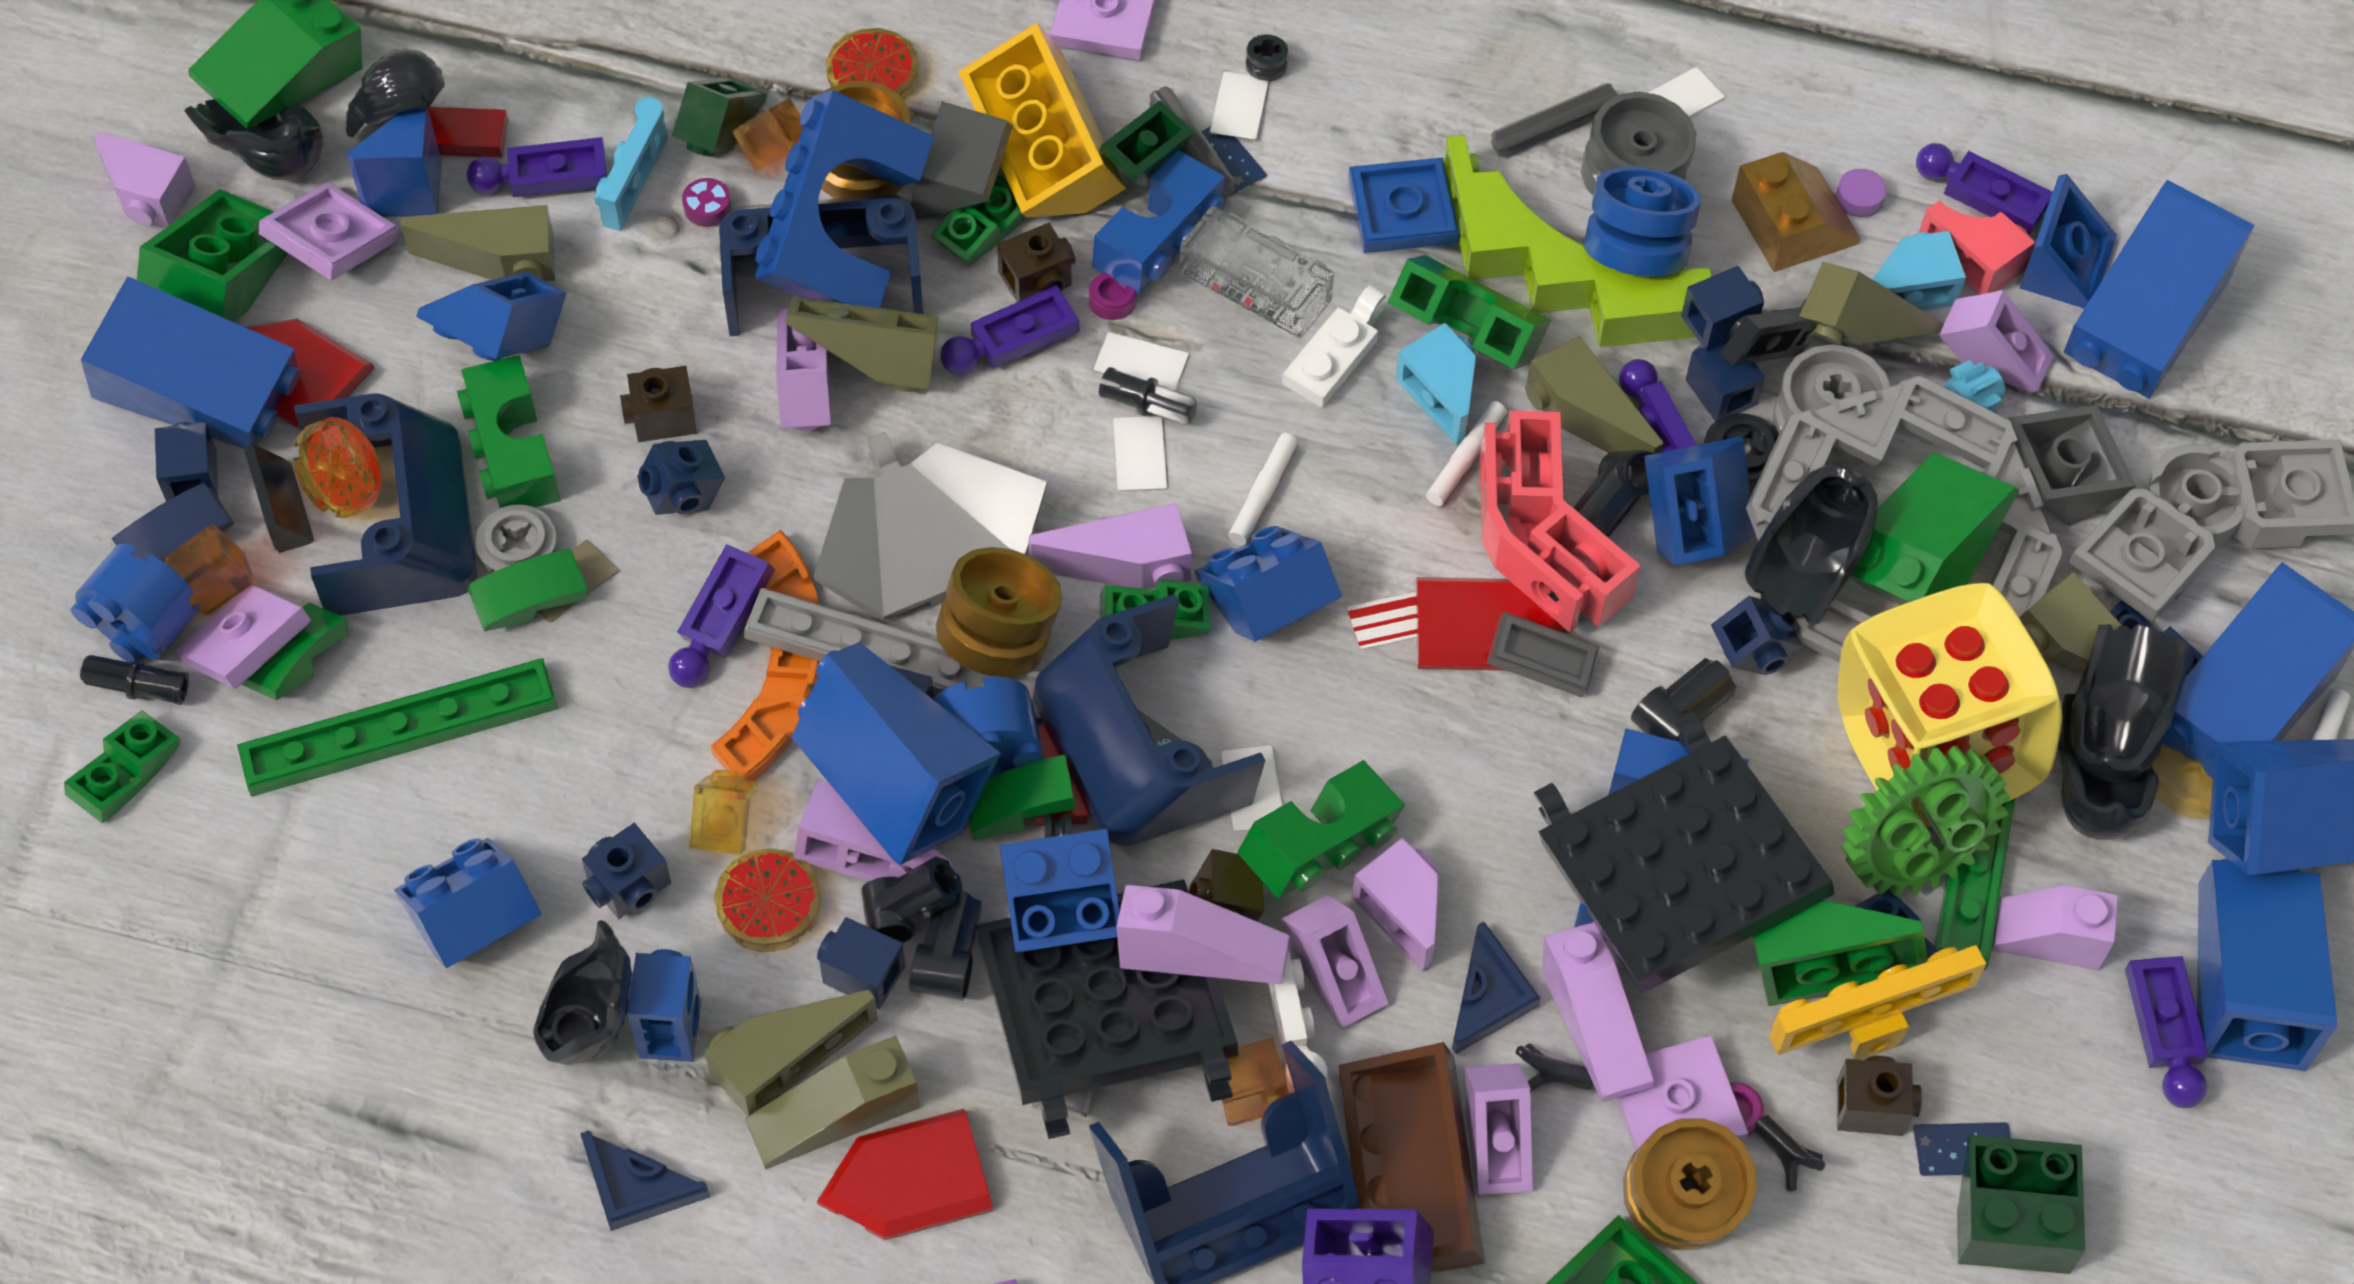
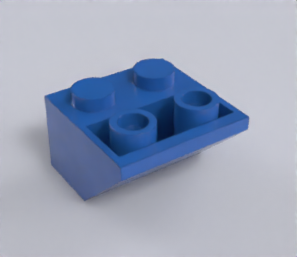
M527 271L472 284L420 307L416 317L432 325L433 331L438 335L448 339H458L473 347L472 351L477 356L486 360L496 361L504 357L519 353L524 354L530 350L549 346L567 292Z
M1735 437L1644 456L1657 553L1677 566L1725 556L1756 535L1746 510L1751 493L1744 438Z
M1271 526L1257 531L1251 536L1252 542L1238 549L1226 548L1212 554L1208 558V564L1195 570L1200 584L1209 586V597L1233 631L1254 642L1342 597L1322 543L1279 526Z
M1107 829L999 845L1015 952L1117 937V922L1120 912Z
M489 837L482 841L476 838L462 843L452 851V858L435 867L430 864L415 869L404 878L405 884L394 889L433 955L445 968L452 966L542 915L515 861Z

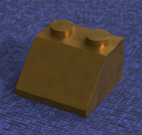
M1785 152L1740 165L1732 202L1773 272L1860 243V236L1818 167Z

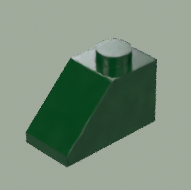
M729 77L687 82L672 136L687 142L686 149L702 156L713 157L715 152L733 150L765 103L768 93Z
M1159 100L1104 142L1099 151L1133 182L1148 188L1150 186V178L1177 150L1184 151L1195 131Z

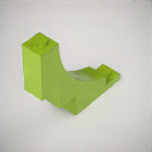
M1465 135L1446 137L1443 162L1459 230L1458 240L1467 277L1478 280L1524 275L1531 308L1537 313L1590 308L1599 347L1695 337L1681 317L1687 287L1712 277L1710 268L1682 269L1678 273L1667 276L1644 277L1622 273L1606 267L1591 258L1583 245L1564 236L1532 212L1509 187L1499 170L1479 172L1476 153L1469 154Z

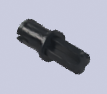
M1108 367L1102 376V379L1119 384L1120 388L1100 383L1099 396L1137 408L1139 415L1146 416L1148 413L1182 425H1189L1196 414L1197 400L1194 397L1158 385L1156 378L1151 377L1146 381L1118 371L1113 367Z
M88 655L84 658L80 670V679L86 685L125 692L127 698L132 700L141 696L182 705L189 688L188 673L145 665L144 660L137 658L133 663Z

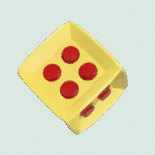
M1973 583L1957 586L1894 607L1863 621L1846 636L1839 663L1837 684L1838 706L1850 743L1876 791L1879 788L1875 783V779L1877 777L1886 780L1893 777V765L1897 763L1905 770L1910 767L1914 754L1917 753L1923 761H1926L1933 748L1937 747L1944 756L1953 746H1957L1963 754L1971 748L1979 757L1984 755L2007 785L2004 787V790L2010 796L2008 801L2031 791L2048 777L2057 754L2062 725V707L2058 691L2045 660L2009 602L1990 583ZM1913 798L1911 805L1926 828L1932 827L1921 811V804L1916 798Z

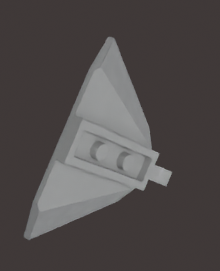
M886 432L867 439V445L871 450L868 452V456L879 476L874 478L844 479L814 572V580L871 616L882 620L928 602L931 608L943 603L947 596L946 589L957 560L968 552L976 549L996 547L1013 549L1027 555L1029 550L1028 535L1034 533L1046 493L1047 481L939 442L933 444L910 464L901 467Z

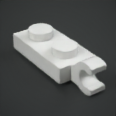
M1369 285L1359 296L1350 314L1338 307L1285 370L1282 377V385L1323 408L1378 341V330L1372 326L1384 313L1385 308L1380 306V304L1385 299L1386 294Z
M1288 949L1282 984L1267 983L1283 1063L1286 1064L1285 1084L1290 1092H1295L1282 1044L1292 1040L1324 1075L1325 1081L1327 1079V1065L1321 1056L1311 1052L1307 1047V1040L1315 1039L1314 1021L1310 1007L1301 1008L1298 991L1305 989L1300 958L1291 959Z

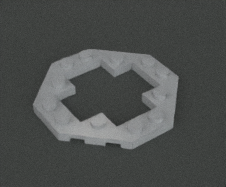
M1920 375L1901 381L1899 384L1878 391L1871 390L1839 400L1827 407L1791 415L1785 421L1746 506L1758 541L1784 499L1811 471L1824 466L1833 446L1876 467L1882 461L1897 426H1900L1984 469V474L2020 490L1999 527L2000 530L2010 534V538L1990 584L2004 596L2018 617L2045 595L2063 551L2056 534L2050 533L2041 507L2044 506L2029 467L2024 468L2015 445L2018 439L2010 420ZM1834 598L1819 624L1807 623L1804 617L1802 619L1795 618L1797 622L1795 631L1803 645L1840 663L1841 650L1846 636L1853 628L1871 618V616Z

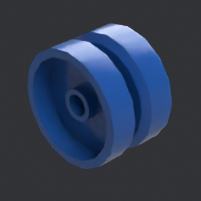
M1618 167L1606 170L1596 179L1592 199L1594 213L1588 218L1584 248L1591 258L1606 267L1622 273L1644 277L1667 276L1678 273L1688 264L1692 246V233L1690 231L1697 224L1701 206V194L1689 182L1661 170L1645 167Z

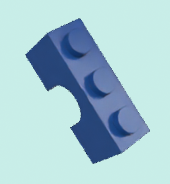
M1177 150L1150 178L1147 210L1158 216L1142 217L1122 207L1094 236L1092 268L1101 273H1108L1115 278L1116 282L1125 287L1126 285L1132 287L1140 295L1152 281L1158 282L1163 278L1170 266V262L1180 251L1185 253L1191 248L1198 232L1207 223L1213 224L1220 217L1226 203L1225 198H1223L1225 176Z

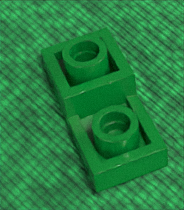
M997 174L988 201L952 210L931 236L932 239L969 265L1005 239L1026 217L1021 213L1008 182Z
M571 548L537 556L502 568L470 583L467 589L484 631L533 622L537 610L582 602L585 600L588 592Z
M1159 580L1154 590L1105 584L1100 593V616L1102 618L1175 594L1179 600V606L1170 639L1206 635L1211 630L1209 586Z
M307 603L302 608L311 619L309 624L241 685L275 700L290 694L295 688L314 677L312 658L324 653L329 647L349 635L346 618L312 603Z
M141 710L103 738L104 752L64 781L65 795L103 824L126 805L158 773L180 745V738L145 711Z
M1061 755L1031 762L990 777L969 818L973 840L1025 831L1024 818L1074 810L1075 804L1066 756Z

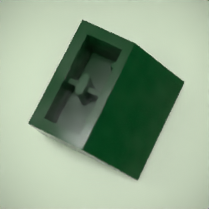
M1969 1135L1957 1209L1958 1264L2070 1274L2085 1252L2082 1145Z

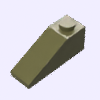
M547 205L401 217V228L408 253L491 280L527 271L545 281L555 280L554 234Z
M1822 262L1799 317L1816 326L1814 335L1837 345H1841L1844 338L1866 344L1936 334L1941 332L1944 325L1863 273Z
M792 296L786 315L787 325L879 383L890 384L894 389L904 392H913L918 389L929 390L939 316Z
M1580 336L1530 361L1527 383L1525 385L1527 397L1538 410L1560 412L1562 429L1608 453L1628 450H1645L1653 454L1662 453L1664 444Z
M2075 572L2067 576L2019 617L2040 653L2043 652L2049 660L2081 674L2084 673L2098 626L2111 624L2114 631L2118 626H2122Z
M869 990L750 1017L735 1028L729 1026L716 1034L711 1040L709 1048L704 1051L709 1074L739 1108L749 1116L778 1098L876 1022L878 1017L875 997Z
M895 1035L844 1055L747 1116L745 1120L766 1170L919 1109L917 1082L899 1040Z

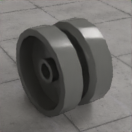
M1640 91L1624 93L1604 102L1594 117L1590 138L1586 144L1582 159L1581 175L1586 189L1593 196L1597 177L1606 170L1618 167L1656 169L1685 180L1687 168L1695 151L1697 135L1691 118L1678 104L1657 94Z

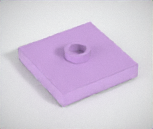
M1059 0L1050 37L1059 47L1141 60L1156 0Z
M329 182L259 220V234L330 281L399 240L400 228Z
M249 584L174 652L184 665L224 685L237 689L305 628L311 619L302 607Z
M1712 1035L1645 1053L1654 1079L1653 1088L1616 1098L1635 1151L1657 1128L1681 1118H1705L1727 1127L1742 1142L1746 1141L1748 1137L1747 1128Z

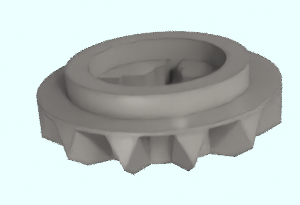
M527 505L502 507L489 514L478 527L475 536L477 556L484 563L488 572L524 560L556 552L555 526L544 512L535 507ZM504 535L515 540H520L525 536L528 550L514 547L508 551L509 547Z

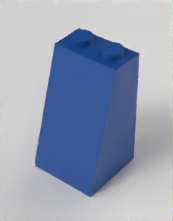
M2166 180L2074 324L2063 353L2074 358L2079 364L2092 368L2115 380L2125 389L2135 391L2150 399L2229 283L2254 228V224Z
M129 276L125 279L81 358L92 398L171 425L181 422H206L212 438L246 449V445H256L260 437L266 439L270 435L277 421L278 411H275L279 400L282 395L289 397L292 394L300 377V369L297 368L294 348Z
M2282 562L2186 676L2164 744L2173 750L2181 752L2203 768L2213 779L2216 742L2281 741L2335 680L2354 649V611Z
M858 642L839 651L833 650L829 652L816 669L818 679L811 694L806 697L799 707L798 716L800 719L791 738L887 854L899 865L961 835L1001 753L862 643Z
M2354 739L2216 742L2208 843L2246 875H2259L2354 862Z
M2227 858L2211 860L2198 883L2197 1014L2208 1054L2207 1058L2306 1071L2337 1028V1013L2320 874L2301 872L2298 869L2246 875Z

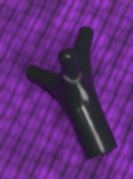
M1530 1043L1525 1045V1047L1518 1046L1516 1048V1055L1539 1071L1537 1075L1527 1081L1530 1086V1092L1541 1085L1553 1082L1586 1090L1591 1089L1593 1082L1586 1067L1551 1058L1540 1052Z
M1765 1115L1756 1123L1754 1131L1776 1152L1786 1172V1190H1797V1169L1800 1164L1818 1171L1824 1170L1825 1162L1822 1161L1823 1155L1800 1145L1771 1116Z

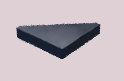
M1485 922L1478 924L1452 1044V1049L1456 1054L1539 1006L1541 999Z
M590 1131L580 1133L611 1231L710 1198L705 1182H696L667 1169L666 1165L631 1149L627 1148L625 1150L595 1137Z

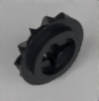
M1736 413L1716 420L1707 430L1704 444L1735 437L1744 438L1745 444L1747 439H1750V452L1746 454L1750 484L1753 480L1759 479L1779 433L1769 422L1758 416Z

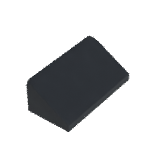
M255 444L246 445L244 452L275 551L278 550L281 553L311 544L314 541V537L293 466L286 459Z

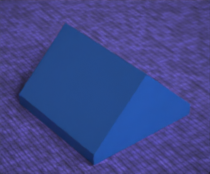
M428 108L425 110L411 109L397 114L346 153L359 199L363 205L382 217L438 214L442 161Z
M2067 173L2059 175L2020 289L2084 309L2102 282L2117 234Z

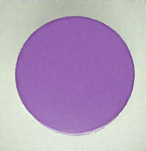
M1853 169L1841 177L1836 198L1843 210L1848 214L1858 217L1871 216L1877 213L1883 205L1886 185L1884 180L1873 171Z

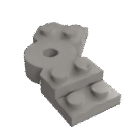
M2340 439L2244 442L2234 450L2228 461L2219 456L2220 450L2211 446L2190 444L2173 448L2162 455L2156 462L2145 488L2131 489L2077 547L2069 563L2153 622L2173 598L2177 600L2205 569L2214 549L2225 544L2232 537L2250 549L2300 547L2306 536L2354 535V493Z

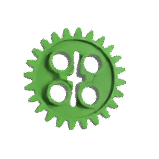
M1953 746L1945 756L1938 747L1933 748L1926 761H1923L1916 753L1912 756L1910 767L1904 770L1896 763L1893 765V777L1886 780L1877 777L1875 783L1879 789L1874 794L1862 793L1859 796L1865 806L1864 808L1849 811L1848 815L1854 821V824L1843 828L1842 832L1848 840L1841 845V848L1847 855L1845 861L1855 875L1862 881L1865 887L1873 886L1878 894H1883L1890 889L1893 895L1898 897L1908 886L1915 895L1919 893L1923 883L1927 881L1935 889L1939 885L1940 876L1947 873L1954 879L1958 875V865L1961 863L1971 866L1975 864L1971 854L1975 850H1988L1990 846L1985 840L1986 836L2001 832L2002 829L1995 821L2008 815V811L2002 805L2010 799V796L2004 790L2007 784L1984 755L1979 757L1971 748L1963 754L1957 746ZM1913 798H1916L1921 804L1922 813L1936 831L1940 839L1937 846L1931 841L1929 831L1911 805Z

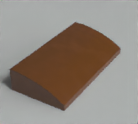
M1441 1042L1340 1064L1339 1073L1352 1171L1358 1193L1357 1209L1418 1210L1434 1230L1431 1272L1485 1264L1455 1059L1446 1044Z

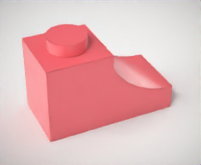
M1940 200L1925 211L1919 232L1928 233L1950 232L1966 276L1964 282L1979 295L1995 292L2023 273L2035 245V241L2029 237L2025 229L2020 225L2014 224L2002 212L1994 217H1974L1959 213L1946 206Z

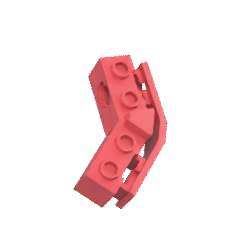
M1510 410L1506 433L1495 432V422H1485L1480 451L1481 538L1494 568L1568 632L1573 631L1577 627L1580 613L1600 627L1634 597L1641 565L1563 500L1560 412ZM1502 460L1505 461V467H1510V477H1502ZM1497 505H1506V522ZM1552 591H1554L1559 599L1557 602L1548 595Z

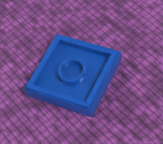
M1443 157L1349 167L1348 178L1363 253L1458 243L1459 230Z

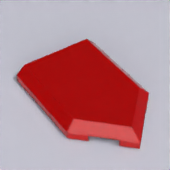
M298 318L245 326L250 330L294 348L297 368L300 369V377L292 394L289 397L282 395L275 411H278V417L299 430L301 429L295 415L294 405L346 398L374 369V365Z
M1416 577L1418 669L1504 670L1486 663L1499 617L1504 612L1564 633L1566 629L1508 579Z
M964 1108L858 1136L816 1201L817 1205L836 1215L839 1213L864 1226L866 1231L883 1240L993 1211L989 1190Z

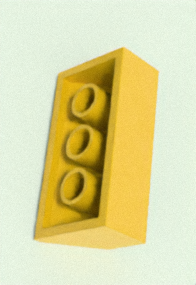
M1037 22L958 71L975 111L1007 120L1013 126L1000 166L1021 213L1026 218L1087 213L1127 189L1116 165L1099 151L1104 140L1060 47Z

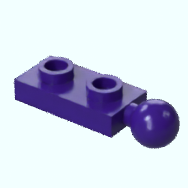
M603 138L507 148L508 163L501 164L495 158L482 156L470 163L466 173L470 187L477 193L485 195L497 192L504 183L509 182L512 197L597 188L599 181L603 177L607 178Z
M1930 143L1925 145L1916 157V168L1922 177L1931 181H1938L1944 178L1949 179L1944 191L1945 195L1990 217H1994L2002 212L2014 224L2024 228L2028 235L2031 234L2046 211L2052 195V191L1971 151H1968L1961 163L1954 161V156L1947 146L1941 143Z
M1056 285L970 322L971 335L974 339L971 340L965 336H955L948 339L941 348L940 360L943 367L955 375L970 373L977 366L979 358L985 356L992 369H995L1080 332V320Z
M1634 359L1627 362L1619 373L1620 387L1628 396L1639 399L1640 404L1637 410L1664 443L1662 452L1696 446L1695 440L1662 381L1658 382L1656 368L1650 362L1643 359Z
M726 544L677 631L683 639L691 642L689 647L677 650L669 660V675L677 685L684 688H694L706 680L710 670L707 658L710 651L724 658L727 657L752 612L760 589H765L775 571L770 563Z
M2183 956L2130 960L2125 968L2148 1066L2149 1068L2168 1067L2169 1071L2165 1074L2162 1082L2165 1098L2178 1108H2193L2204 1100L2207 1093V1081L2202 1072L2191 1065L2202 1064L2208 1054Z

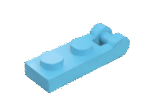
M654 97L642 98L635 104L634 110L637 122L627 141L619 143L614 155V166L607 178L603 177L597 185L595 204L599 205L604 227L618 231L622 230L667 142L668 134L666 124L663 122V106L660 100Z

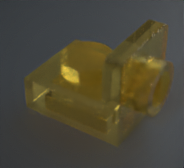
M715 770L712 772V775H707L694 786L689 848L741 855L746 850L750 799L757 794L758 783L743 780L744 775L742 773L732 770Z

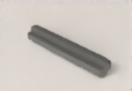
M1605 83L1493 131L1492 147L1500 157L1510 155L1593 119L1604 102L1614 98L1618 93L1611 84Z
M1167 86L1154 90L1149 96L1151 100L1149 106H1153L1159 100L1162 101L1195 131L1183 153L1225 176L1223 198L1233 194L1235 191V179L1173 90Z

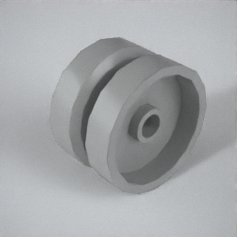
M1835 344L1811 347L1797 355L1784 372L1780 394L1777 397L1773 412L1772 426L1780 434L1785 421L1791 415L1827 407L1839 400L1871 390L1878 391L1891 387L1886 372L1872 357L1855 348ZM1833 446L1824 466L1843 465L1853 469L1865 461Z

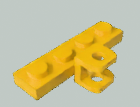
M1977 945L1958 951L1955 947H1949L1933 954L1926 963L1908 968L1906 964L1891 967L1881 973L1877 980L1860 986L1856 981L1847 982L1833 989L1828 994V997L1809 1003L1808 999L1795 1000L1778 1011L1769 1038L1777 1055H1781L1848 1031L1852 1038L1850 1050L1855 1059L1861 1060L1896 1047L1903 1040L1909 1026L1902 1012L1975 987L1986 966V962Z

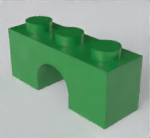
M1427 255L1406 260L1387 302L1428 325L1446 323L1449 327L1474 340L1472 348L1514 370L1529 365L1530 361L1534 359L1552 321Z
M520 354L461 369L466 389L458 390L457 394L464 420L475 418L477 425L476 429L468 430L475 459L485 457L488 469L479 471L486 499L489 500L497 497L499 508L510 505H527L536 508L561 501L543 434L528 438L508 436L515 428L538 421Z
M1362 760L1326 782L1310 810L1321 823L1305 816L1290 801L1254 821L1237 854L1277 899L1296 888L1300 892H1304L1314 886L1324 875L1325 871L1335 867L1338 871L1342 870L1358 857L1361 850L1368 846L1378 849L1388 842L1397 831L1394 823L1405 804L1367 762Z

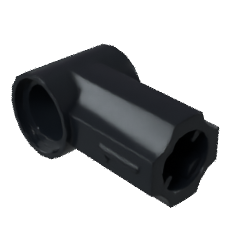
M1645 450L1614 451L1608 453L1599 464L1598 477L1573 508L1604 535L1609 537L1642 495L1649 494L1644 456L1652 455L1653 453ZM1629 466H1631L1632 470L1631 480H1629L1628 476Z
M1704 658L1667 689L1659 686L1649 692L1633 710L1631 721L1646 734L1678 741V736L1682 734L1674 724L1675 719L1693 711L1702 722L1734 696L1737 686L1733 682L1729 670L1718 660L1712 661Z
M935 856L900 877H881L867 882L861 889L866 926L901 943L909 941L916 933V923L955 902L956 896L962 893L960 875L953 870L948 860Z
M962 891L961 894L956 896L955 902L931 915L924 944L919 943L914 954L909 981L910 991L960 1001L965 1000L972 973L973 953L971 951L977 931L976 925L979 923L982 912L981 900L972 897L968 892Z

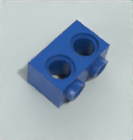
M669 949L655 950L651 954L636 953L627 1016L639 1058L694 1062L702 1001L691 956H683L681 953Z

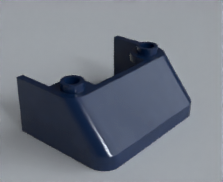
M899 195L818 200L822 226L829 238L841 249L908 243L913 312L923 314L916 219L912 204L906 198ZM772 204L737 207L724 217L719 227L722 291L729 336H739L735 257L756 255L758 246L762 239L769 234L774 219L770 215Z
M378 393L294 405L295 415L310 458L312 457L311 442H314L327 454L331 455L313 440L314 433L322 429L324 425L329 426L332 435L329 423L334 425L341 424L353 430L345 452L348 450L353 432L360 436L362 442L369 449L392 445L400 518L379 521L365 531L361 539L362 559L310 567L311 577L322 607L343 616L454 598L467 593L468 585L477 579V567L462 446L456 428L448 421Z
M1175 594L1098 619L1038 674L1033 691L1035 706L1060 754L1066 756L1068 770L1099 830L1107 829L1108 838L1111 843L1120 846H1132L1253 804L1266 762L1260 752L1213 768L1206 753L1194 743L1174 741L1156 746L1115 667L1128 663L1134 658L1168 648L1179 606V600Z
M1292 1040L1282 1044L1295 1092L1275 1100L1265 1110L1261 1120V1130L1266 1146L1175 1185L1167 1187L1163 1174L1150 1161L1133 1160L1128 1162L1126 1156L1099 1121L1089 1125L1111 1199L1149 1278L1154 1284H1211L1303 1244L1307 1209H1357L1358 1193L1325 1077Z

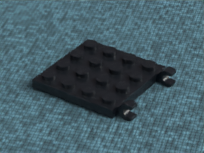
M1693 711L1674 720L1675 726L1682 734L1678 736V741L1688 755L1573 814L1569 812L1564 799L1553 783L1534 792L1536 799L1541 805L1538 808L1539 812L1548 825L1538 831L1542 845L1641 994L1835 894L1833 881L1725 735L1711 742L1701 721Z
M1185 879L1151 886L1155 888L1176 889L1189 893ZM1124 892L1117 894L1119 912ZM1010 918L976 925L980 949L1022 1104L1040 1103L1048 1139L1070 1135L1066 1119L1068 1112L1063 1096L1201 1065L1210 1101L1214 1102L1233 1097L1229 1080H1232L1227 1059L1239 1056L1238 1041L1217 978L1120 968L1117 937L1015 952Z

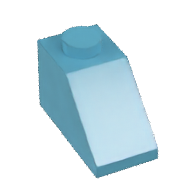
M1949 231L1937 233L1919 232L1910 237H1903L1872 280L1923 311L1953 306L1955 299H1959L1966 276Z
M1444 323L1399 351L1396 380L1449 438L1458 445L1463 441L1466 434L1476 355L1469 341L1461 335L1457 336Z

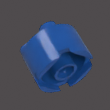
M118 544L75 594L76 603L70 609L71 613L83 625L91 629L97 628L111 640L109 643L110 648L123 660L133 663L139 657L150 660L159 659L199 612V603L191 606L188 600L193 596V590L165 562L152 554L143 561L131 555L136 549L135 546Z
M1004 677L983 678L984 686L967 690L965 681L945 689L933 699L1001 753L990 777L1009 769L1044 759L1034 705L1030 698L1029 690L1023 683Z

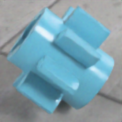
M1968 360L1950 369L1953 378L1946 381L1944 388L1998 414L1995 406L2002 403V399L2005 396V385L2002 377L1994 367L1990 365L1984 366L1982 362L1974 365L1971 360Z

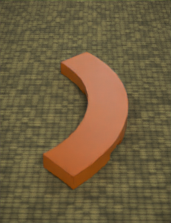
M779 530L747 552L770 563L775 569L765 589L820 605L808 567L796 547L782 530ZM771 647L766 671L767 676L757 699H753L742 717L726 734L710 746L712 755L743 790L764 774L792 742L793 739L791 737L800 719L798 716L799 707L814 688L818 679L816 669L821 661Z

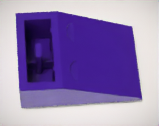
M1307 1209L1302 1257L1303 1284H1430L1434 1230L1418 1210Z

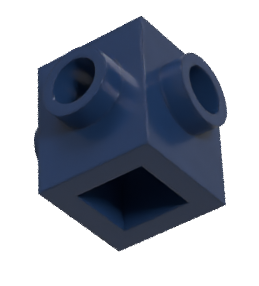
M707 440L665 441L653 444L637 475L640 490L647 496L655 515L689 514L694 511L709 510L725 480V476Z
M1752 596L1746 597L1711 624L1731 666L1762 675L1772 674L1781 670L1789 663V657L1804 647L1795 631L1797 628L1796 619L1792 618L1791 614H1786L1782 617L1778 616L1761 599Z
M635 822L614 837L602 838L590 848L586 856L581 858L587 877L582 882L584 890L598 908L601 909L607 905L618 919H621L631 911L637 912L646 908L653 902L658 892L671 884L666 859Z

